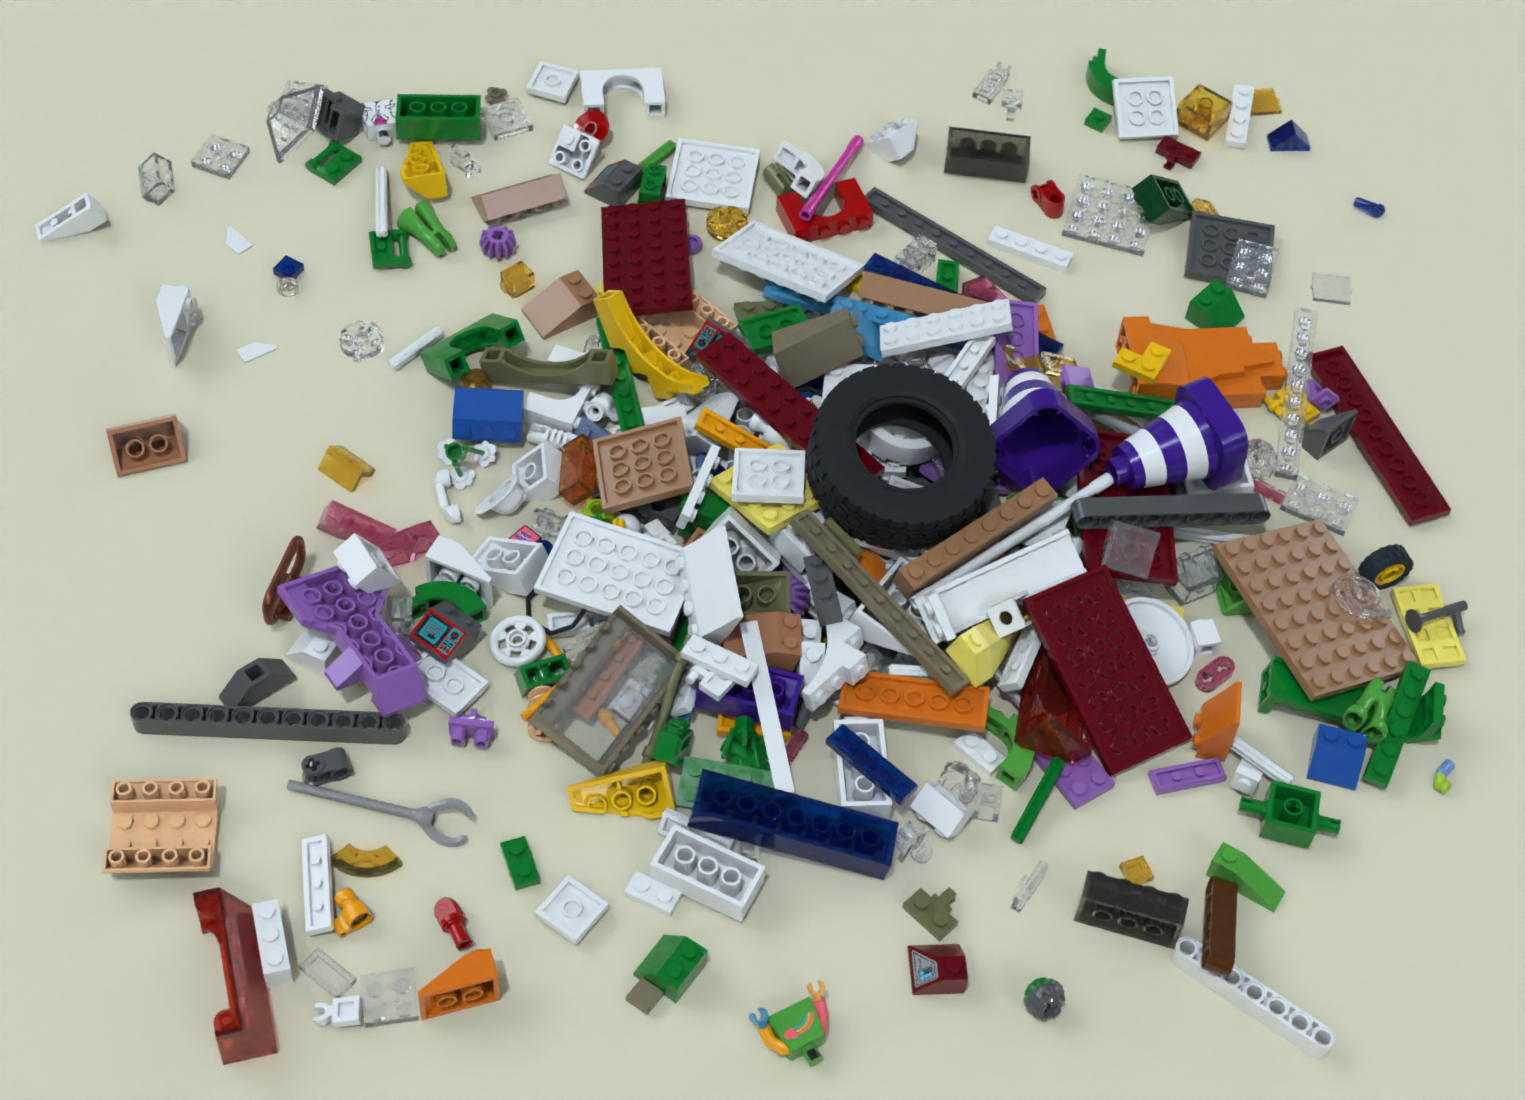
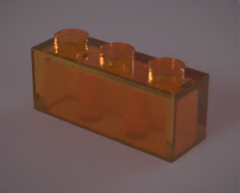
M584 433L562 446L558 493L573 506L595 494L597 469L593 442Z

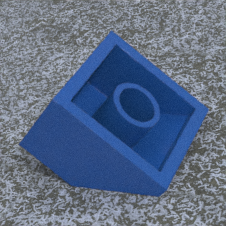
M1319 723L1312 738L1306 779L1355 791L1365 758L1368 735Z

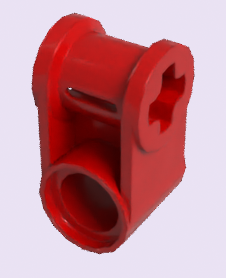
M1048 180L1045 184L1031 186L1032 199L1039 205L1045 215L1052 219L1061 217L1065 195L1059 190L1055 182Z

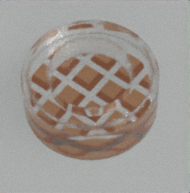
M290 277L278 280V294L284 297L295 296L299 292V282Z

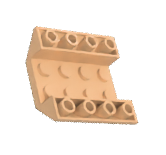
M692 288L693 310L635 316V318L651 341L667 357L681 367L694 372L701 366L691 362L685 352L708 316L733 332L736 331L737 324Z
M217 778L112 781L110 804L113 810L110 847L105 848L103 873L211 870L215 862L219 818Z

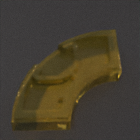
M349 843L331 856V865L345 874L363 878L383 876L403 866L402 861L387 845L376 850L366 851L357 849Z

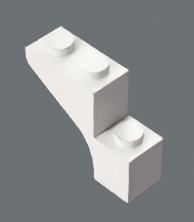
M801 619V657L796 665L797 674L804 675L801 691L816 676L825 658L826 643H821L822 627L819 626L818 620Z

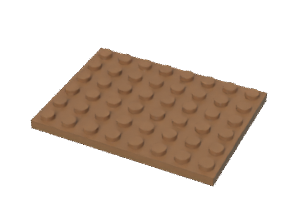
M1322 519L1217 543L1211 549L1310 701L1367 686L1375 677L1384 681L1401 676L1405 664L1409 660L1421 665Z

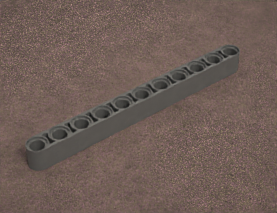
M138 702L130 710L134 729L140 734L397 745L406 738L405 719L399 713L383 718L380 712L161 702Z

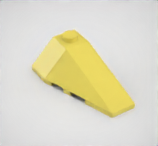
M1005 612L1000 615L1002 623L1006 625L1011 624L1012 620ZM989 619L961 634L945 651L959 669L971 680V684L976 689L993 677L1020 630L999 638Z

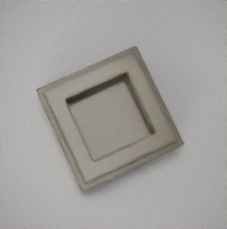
M642 977L628 993L626 1001L648 1015L662 998L663 991Z

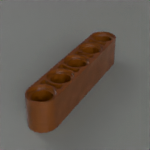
M1212 875L1205 891L1201 968L1229 977L1235 962L1237 883Z

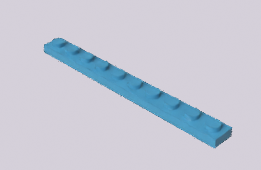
M770 280L767 281L763 291L764 299L791 306L799 304L802 309L825 315L831 312L837 299L847 300L858 307L878 329H880V325H885L888 322L918 318L915 315L839 295H834L826 303L817 302L809 296L797 294L794 290L778 286ZM968 340L942 346L962 350Z

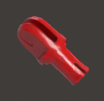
M449 897L439 899L435 904L434 914L442 931L450 933L456 949L464 950L472 944V940L464 928L466 918L459 904Z

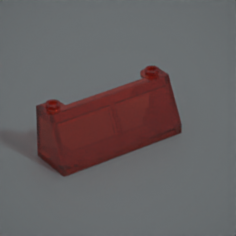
M1041 643V647L1022 687L1014 742L1020 747L1051 757H1059L1064 761L1074 764L1092 754L1093 742L1090 738L1082 739L1084 726Z
M220 887L194 892V904L202 934L208 932L214 934L220 946L229 1009L220 1011L215 1016L213 1025L223 1065L278 1053L252 906Z

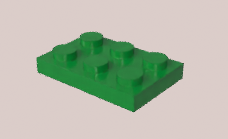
M796 304L738 320L737 327L746 340L749 349L754 354L760 355L773 351V331L807 321L808 319L800 305Z

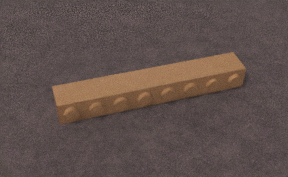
M1044 477L900 568L893 583L903 596L909 600L916 593L929 587L1051 508L1058 494Z

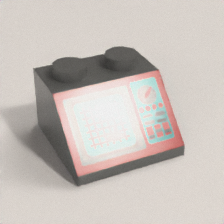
M626 159L607 165L584 190V193L609 206L625 205L640 188L642 167Z
M708 316L685 354L690 358L691 362L702 366L695 360L696 353L727 333L733 334L743 344L746 340Z
M443 601L427 611L410 633L408 639L442 663L447 664L475 648L482 625L471 616L457 609L452 603Z

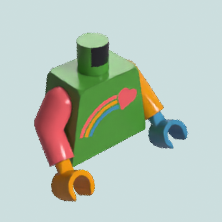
M818 980L819 990L817 992L813 991L812 983L809 982L807 985V991L814 996L812 1000L809 996L770 1016L765 1008H758L761 1014L759 1020L754 1013L749 1014L751 1023L758 1024L757 1030L768 1049L781 1056H786L791 1061L804 1056L809 1066H813L822 1060L823 1056L818 1048L823 1045L824 1037L828 1032V1010L825 997H822L826 988L821 980Z

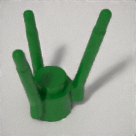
M739 716L735 720L734 727L730 728L729 737L721 758H726L734 737L742 742V747H746L747 741L751 740L756 768L760 769L761 764L756 739L757 732L754 731V720L749 716Z

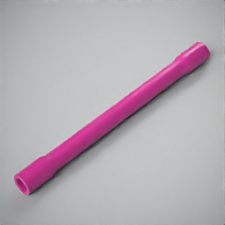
M855 135L851 139L846 150L811 199L804 205L799 213L802 220L809 221L833 184L852 157L864 144V139L861 136Z

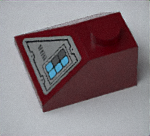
M959 944L907 946L912 995L965 993L968 973L966 957Z

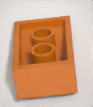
M1237 681L1202 704L1199 713H1195L1193 727H1197V733H1194L1192 739V747L1196 748L1195 758L1209 759L1219 757L1220 762H1225L1240 725L1242 682Z
M491 948L485 950L476 949L462 956L418 991L421 1020L500 1000L499 977Z

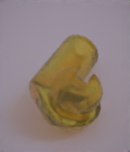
M1195 198L1192 201L1191 205L1194 211L1219 215L1211 202L1201 200L1200 198Z

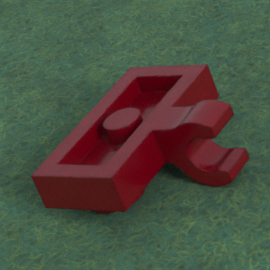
M1168 136L1162 139L1155 153L1166 157L1167 162L1163 167L1170 171L1176 163L1192 169L1202 153Z

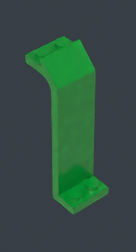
M1274 656L1261 674L1257 712L1267 714L1272 707H1276L1279 703L1343 723L1342 717L1344 712L1360 698L1367 686L1310 701L1283 658ZM1435 682L1421 696L1404 743L1411 744L1441 739V729L1446 720V716L1443 715L1447 696L1444 695L1445 684ZM1372 707L1370 708V710H1369V712H1368V716H1367L1366 721L1368 720V718H1369V716H1370V714H1371V712H1372V710H1373Z

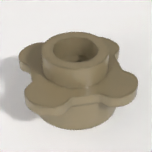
M489 87L487 89L488 94L485 96V101L490 105L500 106L505 102L506 89Z

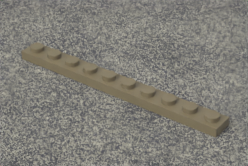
M809 509L791 519L790 526L951 697L970 683L971 680Z

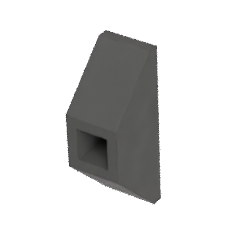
M257 658L235 672L220 693L219 699L223 705L250 706L296 679V676L282 659Z

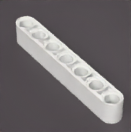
M1190 936L1178 939L1171 955V960L1176 967L1311 1057L1322 1059L1328 1055L1336 1040L1334 1032L1329 1027L1235 965L1229 977L1203 970L1201 968L1202 943ZM1181 950L1188 952L1190 955L1182 953ZM1225 980H1230L1234 984H1229ZM1248 995H1253L1256 999H1252ZM1270 1009L1277 1011L1279 1014H1274ZM1293 1024L1300 1026L1302 1030L1295 1028ZM1316 1040H1321L1325 1045L1319 1044Z

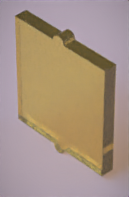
M1273 88L1254 89L1250 116L1282 113L1279 98L1276 97Z

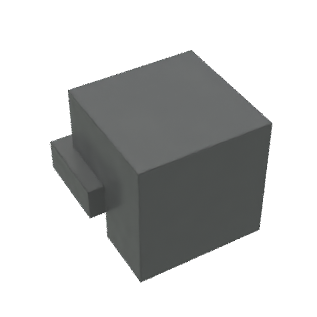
M329 89L321 90L313 128L336 142L358 136L365 106L341 91L334 93Z

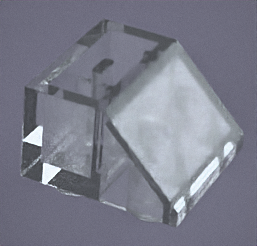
M1214 543L1205 547L1200 546L1189 553L1184 552L1177 557L1179 581L1176 586L1164 585V588L1181 607L1214 594L1222 581L1223 576L1220 562L1211 550L1215 545Z

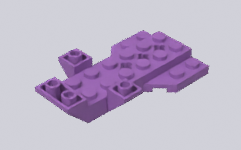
M339 566L278 585V595L300 625L328 633L342 652L324 670L325 676L336 691L357 684L360 677L371 691V701L383 718L427 701L420 670L416 661L421 660L422 656L409 639L393 632L380 616L387 595V589L366 593L361 589L356 590L348 582V574L343 572Z

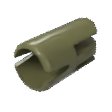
M771 163L764 169L763 176L777 195L795 192L791 188L792 179L779 163H775L776 166Z

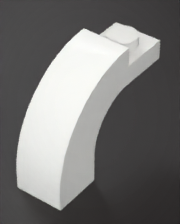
M786 140L782 141L773 159L796 176L791 185L792 189L806 199L812 197L824 177L822 166L807 151L801 152Z

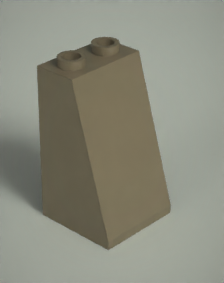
M847 307L773 331V354L783 379L796 388L863 356L862 346H865V341L862 333H857L856 328L859 326L855 314L851 315Z

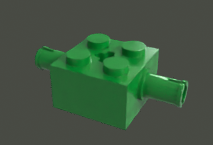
M1272 780L1264 801L1241 796L1238 811L1259 815L1262 819L1259 837L1309 849L1316 830L1338 835L1341 827L1340 819L1337 820L1319 815L1320 791Z

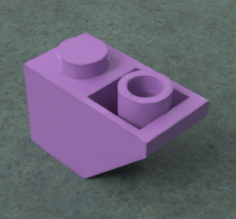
M1072 365L1061 366L1063 374L1059 375L1064 394H1066L1065 388L1068 384L1095 388L1089 368Z

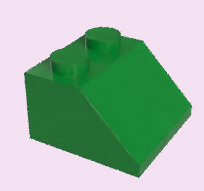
M1216 279L1189 302L1185 316L1186 320L1198 328L1236 327L1245 318L1233 290Z
M663 935L634 971L633 976L638 979L643 977L663 991L664 996L677 1003L706 966L708 950L687 936Z

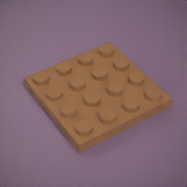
M681 416L592 440L602 510L605 515L691 492L694 481Z

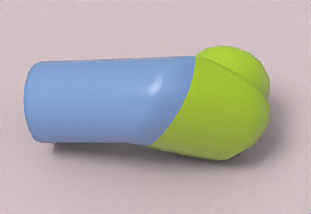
M1450 759L1445 760L1436 769L1433 786L1436 791L1439 790L1443 794L1447 793L1451 787V783L1445 779L1455 768L1454 762Z

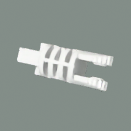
M537 423L532 425L531 432H528L526 440L538 445L545 442L558 450L562 449L563 452L583 454L586 447L585 438L571 432L565 433L564 430L557 428L553 430L552 427Z

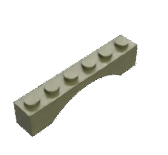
M486 347L479 361L481 369L487 372L489 381L496 383L613 385L618 373L613 349H591L576 359L563 362H546L527 358L505 347Z

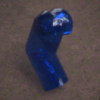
M1357 197L1354 201V207L1366 211L1375 218L1381 217L1385 212V207L1382 204H1376Z

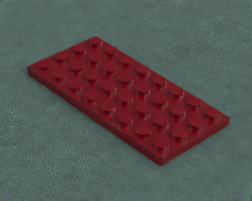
M685 199L601 207L604 292L608 290H622L634 316L693 310Z
M1097 430L1101 444L1100 452L1091 463L1076 474L1078 491L1088 486L1090 482L1099 476L1108 473L1106 461L1113 458V448L1132 434ZM1113 484L1092 497L1170 495L1169 484L1134 490L1128 489L1124 484L1118 486ZM1173 527L1081 529L1083 566L1087 572L1106 564L1112 578L1169 586L1177 585L1179 580Z
M1106 564L1022 600L1042 644L1109 776L1193 738Z

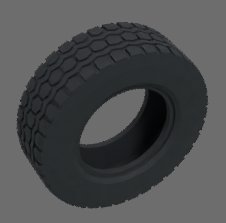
M889 363L880 364L877 367L864 368L862 372L859 370L848 378L846 377L831 390L822 402L806 448L807 479L815 500H818L819 507L824 513H827L828 518L831 517L847 534H852V537L859 539L861 542L862 540L866 541V544L875 547L879 545L883 549L893 550V548H896L897 551H908L912 548V550L924 549L925 546L929 548L943 542L963 529L976 514L995 471L997 454L995 435L992 426H989L990 421L986 413L982 412L983 408L977 400L974 401L973 396L966 389L963 390L962 386L954 380L950 381L949 377L941 373H934V370L925 367L922 369L917 365L908 364V366H904L902 363H893L892 365H889ZM881 426H901L914 430L926 437L939 452L944 465V476L938 481L920 488H900L887 484L875 477L864 466L857 452L856 440L865 432Z

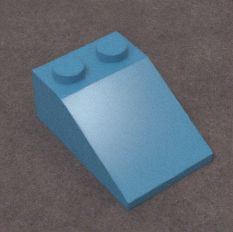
M837 299L830 313L848 307L850 314H855L859 326L856 328L857 333H862L864 337L863 355L882 362L884 357L882 358L880 351V330L850 301Z

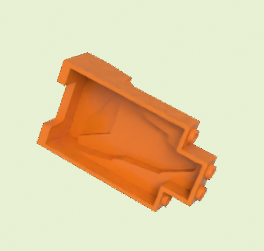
M1149 316L1123 317L1115 345L1117 354L1124 347L1143 356L1151 341L1171 349V354L1153 385L1130 375L1131 384L1128 393L1175 400L1178 387L1197 379L1208 377L1215 383L1232 408H1257L1261 406L1263 398L1266 397V390H1281L1283 382L1287 379V369L1282 364V352L1278 350L1276 342L1252 343V337L1248 335L1246 327L1184 329L1150 323Z

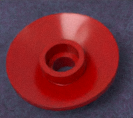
M589 110L578 117L573 127L599 139L601 144L608 134L609 120L603 112Z

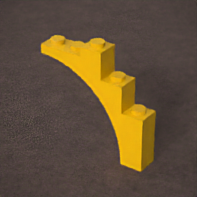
M608 290L593 299L610 348H620V350L625 351L632 373L647 375L655 398L665 399L666 401L681 393L696 395L702 392V388L710 384L706 375H700L681 367L667 357L651 341L632 313L622 290Z

